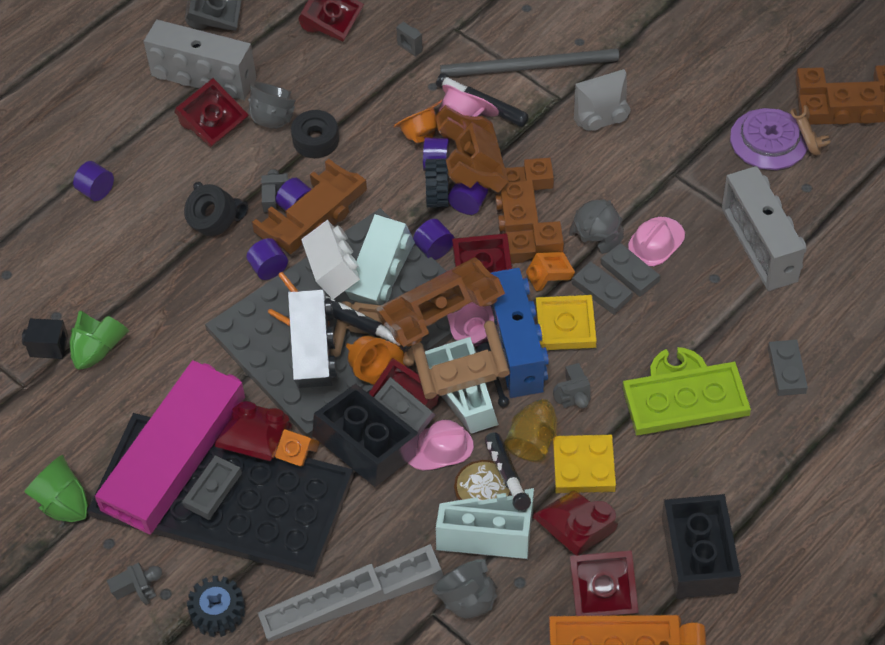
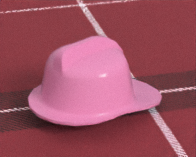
M443 85V90L446 94L439 111L447 105L460 114L477 117L481 114L495 117L498 115V109L488 101L462 92L450 85Z
M668 217L652 218L638 227L629 241L628 249L648 266H657L665 262L681 246L685 239V232L676 220Z
M471 302L463 306L459 311L447 315L451 333L456 341L471 337L474 347L488 341L484 323L490 320L494 322L491 305L479 307Z
M451 420L435 422L430 428L424 429L419 435L416 456L407 463L413 468L423 471L462 463L471 456L473 440L470 434L456 422Z

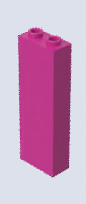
M192 360L95 495L100 511L151 535L232 418V409L245 399L242 382L234 375H225L216 371L209 364H200Z

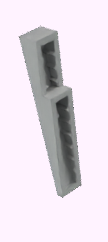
M430 544L376 568L371 563L258 612L266 638L270 642L437 583L444 574Z

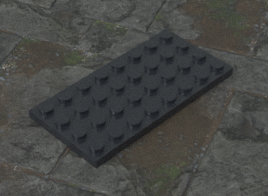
M137 413L132 414L95 495L151 417ZM214 443L152 534L315 577L354 472L350 468L306 457L303 466L292 464L275 456L271 461L218 448L215 447ZM216 455L240 467L242 474L208 520L184 508L182 501ZM94 495L87 510L89 517L137 529L100 511Z

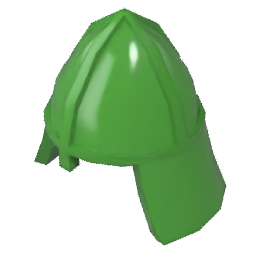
M79 311L75 327L71 329L72 334L69 342L71 359L75 368H90L101 361L129 333L128 328L110 316L105 317L99 322L83 311Z
M60 455L52 461L24 491L41 504L39 509L44 514L56 520L75 522L84 520L87 517L88 502L84 488L72 472L64 455Z

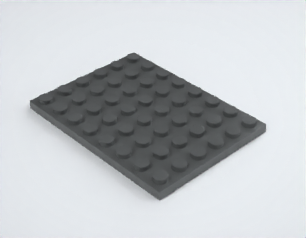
M381 208L345 231L348 237L345 241L352 248L353 253L351 255L356 261L374 215L391 219ZM414 244L392 287L391 296L387 302L447 271L432 257L428 259ZM308 257L283 272L298 291L323 290L315 281ZM277 276L206 323V331L270 400L288 415L289 420L304 436L312 438L313 418L316 411L355 383L368 393L374 386L354 375L353 369L348 362L349 350L346 347L347 343L353 344L362 336L373 335L350 332V329H347L341 354L335 357L337 378H332V386L297 388L293 378L290 326L268 313L269 309H273L290 319L288 292L291 291L282 279ZM345 291L334 298L341 303L343 301H348L351 304L357 302L351 300ZM447 315L438 319L434 324L426 326L429 334L422 337L420 342L423 344L424 351L440 347L451 340L453 335ZM333 318V321H329V327L333 326V332L337 323L335 318Z

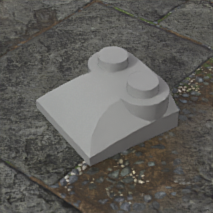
M625 69L575 84L574 120L578 126L588 131H595L601 127L621 123L627 119L631 108L627 103V75Z

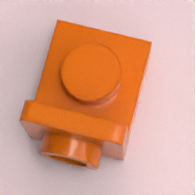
M564 252L536 253L526 270V274L536 291H542L548 281L571 280L575 273Z
M284 429L275 457L298 466H303L308 451L317 452L320 442Z

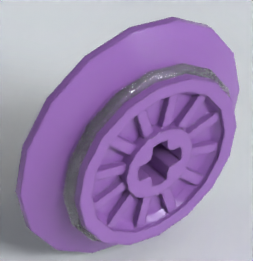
M762 108L749 111L739 117L731 128L730 143L735 154L745 163L754 167L757 166L759 169L779 170L791 167L802 160L808 150L796 119L791 114L779 109Z

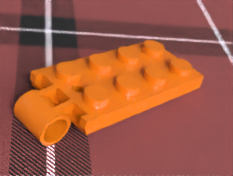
M679 615L549 616L550 645H706L705 626L700 623H687L680 627L681 618Z

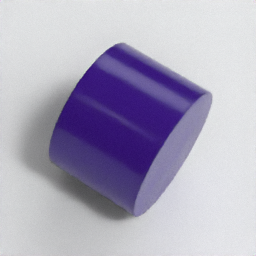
M425 137L423 149L424 171H426V159H446L449 157V139Z
M88 161L81 165L73 179L74 188L93 201L103 199L110 192L114 183L113 174L94 161Z
M291 178L278 190L276 203L286 211L307 194L311 188L299 178Z
M455 182L448 195V201L457 211L473 215L479 211L488 194V189L482 187L478 182L471 188L463 183L457 184Z
M430 219L423 223L413 236L414 244L428 259L432 257L434 260L443 257L452 248V239L455 238L438 219Z
M271 238L258 241L247 252V261L262 280H269L278 276L288 265V258L277 242Z

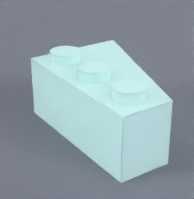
M374 215L356 261L359 266L356 270L360 280L345 290L351 300L373 305H383L384 302L389 300L392 287L415 243L405 223Z
M471 337L425 351L429 369H432L434 365L475 353ZM485 383L441 396L471 434L498 425Z
M534 488L525 490V493L531 498V505L524 511L516 510L512 503L513 496H507L506 493L496 494V498L478 501V497L440 503L436 524V550L527 559L533 516Z

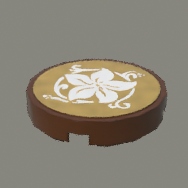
M478 460L470 462L459 471L455 478L454 493L457 501L478 497V501L494 499L496 494L501 493L512 496L509 488L505 486L494 461Z

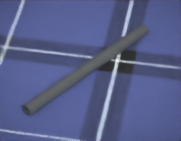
M616 48L440 65L441 73L448 74L449 77L615 62L619 61V51Z

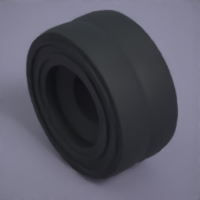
M309 110L298 115L292 123L291 135L293 146L302 156L322 158L328 156L337 148L339 143L338 124L330 113L322 110ZM312 131L322 132L319 137H310L308 135Z
M205 184L196 188L187 198L184 207V216L189 226L206 236H216L226 231L232 224L236 214V204L232 196L220 187L212 184ZM214 204V212L210 216H206L205 211L207 207Z

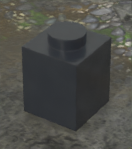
M30 318L27 329H24L22 333V344L26 346L29 357L63 359L68 340L64 321Z

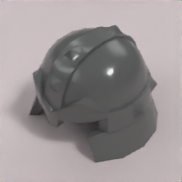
M251 82V96L248 98L249 109L247 112L250 113L254 123L275 129L290 123L296 102L294 99H289L291 91L271 84Z
M591 200L576 210L574 220L570 226L569 236H574L578 233L581 240L585 243L587 241L602 240V242L598 243L601 254L608 253L620 244L624 238V229L621 225L623 219L619 216L611 200Z
M478 559L458 566L445 574L433 586L432 592L443 601L445 609H449L458 617L470 619L493 610V604L497 597L495 589L498 587L490 577L486 576L488 569L485 559Z

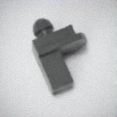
M271 169L267 175H262L263 212H268L271 206L277 210L276 195L280 187L290 179L287 173L279 174L276 169Z
M579 363L565 366L567 381L557 383L554 387V399L557 403L563 404L564 408L572 405L586 408L591 400L588 378L584 375Z
M140 563L127 567L128 570L106 580L111 593L117 600L137 591L142 602L148 605L151 603L150 599L157 596L151 582L161 578L162 569L158 566H151L148 570H145Z

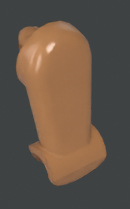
M807 105L804 106V112L800 116H797L796 109H791V115L796 119L810 153L820 155V147L829 145L831 140H824L830 139V137H817L816 133L813 132L808 121L810 112Z

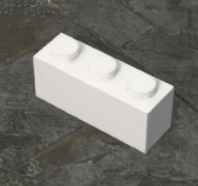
M326 220L301 240L315 281L334 299L360 280L356 270L359 266L351 255L353 253L352 248L345 241L348 239L345 232L340 226L334 227Z

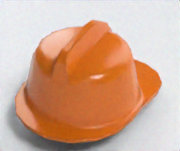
M443 100L399 121L393 127H399L406 138L413 140L415 143L424 142L425 137L432 138L438 127L434 107Z
M362 336L353 344L347 343L346 345L349 350L348 362L353 369L354 375L360 380L373 385L392 358L403 364L404 352L400 350L398 345L385 339Z

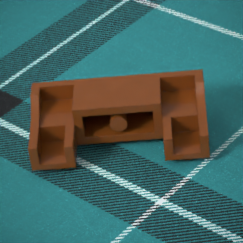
M885 65L875 66L873 82L826 83L823 67L797 68L795 80L798 93L799 116L803 114L804 106L807 105L810 112L808 119L810 125L885 122Z
M445 105L435 118L439 133L447 139L452 138L455 140L457 149L446 160L449 177L457 184L463 183L469 188L478 182L482 187L486 189L491 188L499 193L509 181L492 122L483 116L462 115Z
M551 157L524 160V167L505 168L509 182L502 188L499 194H495L496 210L502 211V215H498L499 232L504 231V234L507 233L511 264L523 263L534 258L536 253L563 252L564 242L560 221L538 223L534 190L553 189L554 177Z
M327 159L324 172L318 175L313 171L310 174L311 185L314 188L286 210V217L271 206L268 209L269 217L262 223L257 219L252 221L253 231L262 239H274L281 248L292 254L303 245L301 239L326 220L334 226L337 222H341L346 218L349 213L348 206L367 191L366 179L357 173L341 168L330 159Z
M474 257L375 308L381 323L391 331L396 342L403 347L418 344L422 337L429 334L426 326L434 324L438 319L450 313L459 311L463 306L471 302L479 307L490 306L497 302V298L504 295L505 292L499 278L491 274L480 260Z

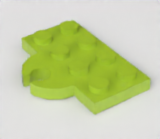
M677 347V359L682 362L681 365L673 366L668 363L669 353L666 349L653 359L650 366V376L625 380L622 384L636 436L750 416L751 412L736 362L707 366L703 358L696 352L682 347Z

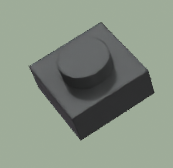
M405 22L396 27L397 45L413 56H418L423 52L422 34Z

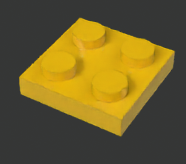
M592 295L536 297L537 324H540L542 341H539L541 348L546 347V350L596 348L597 340Z
M612 435L553 436L556 493H569L573 490L578 493L615 492L616 481Z

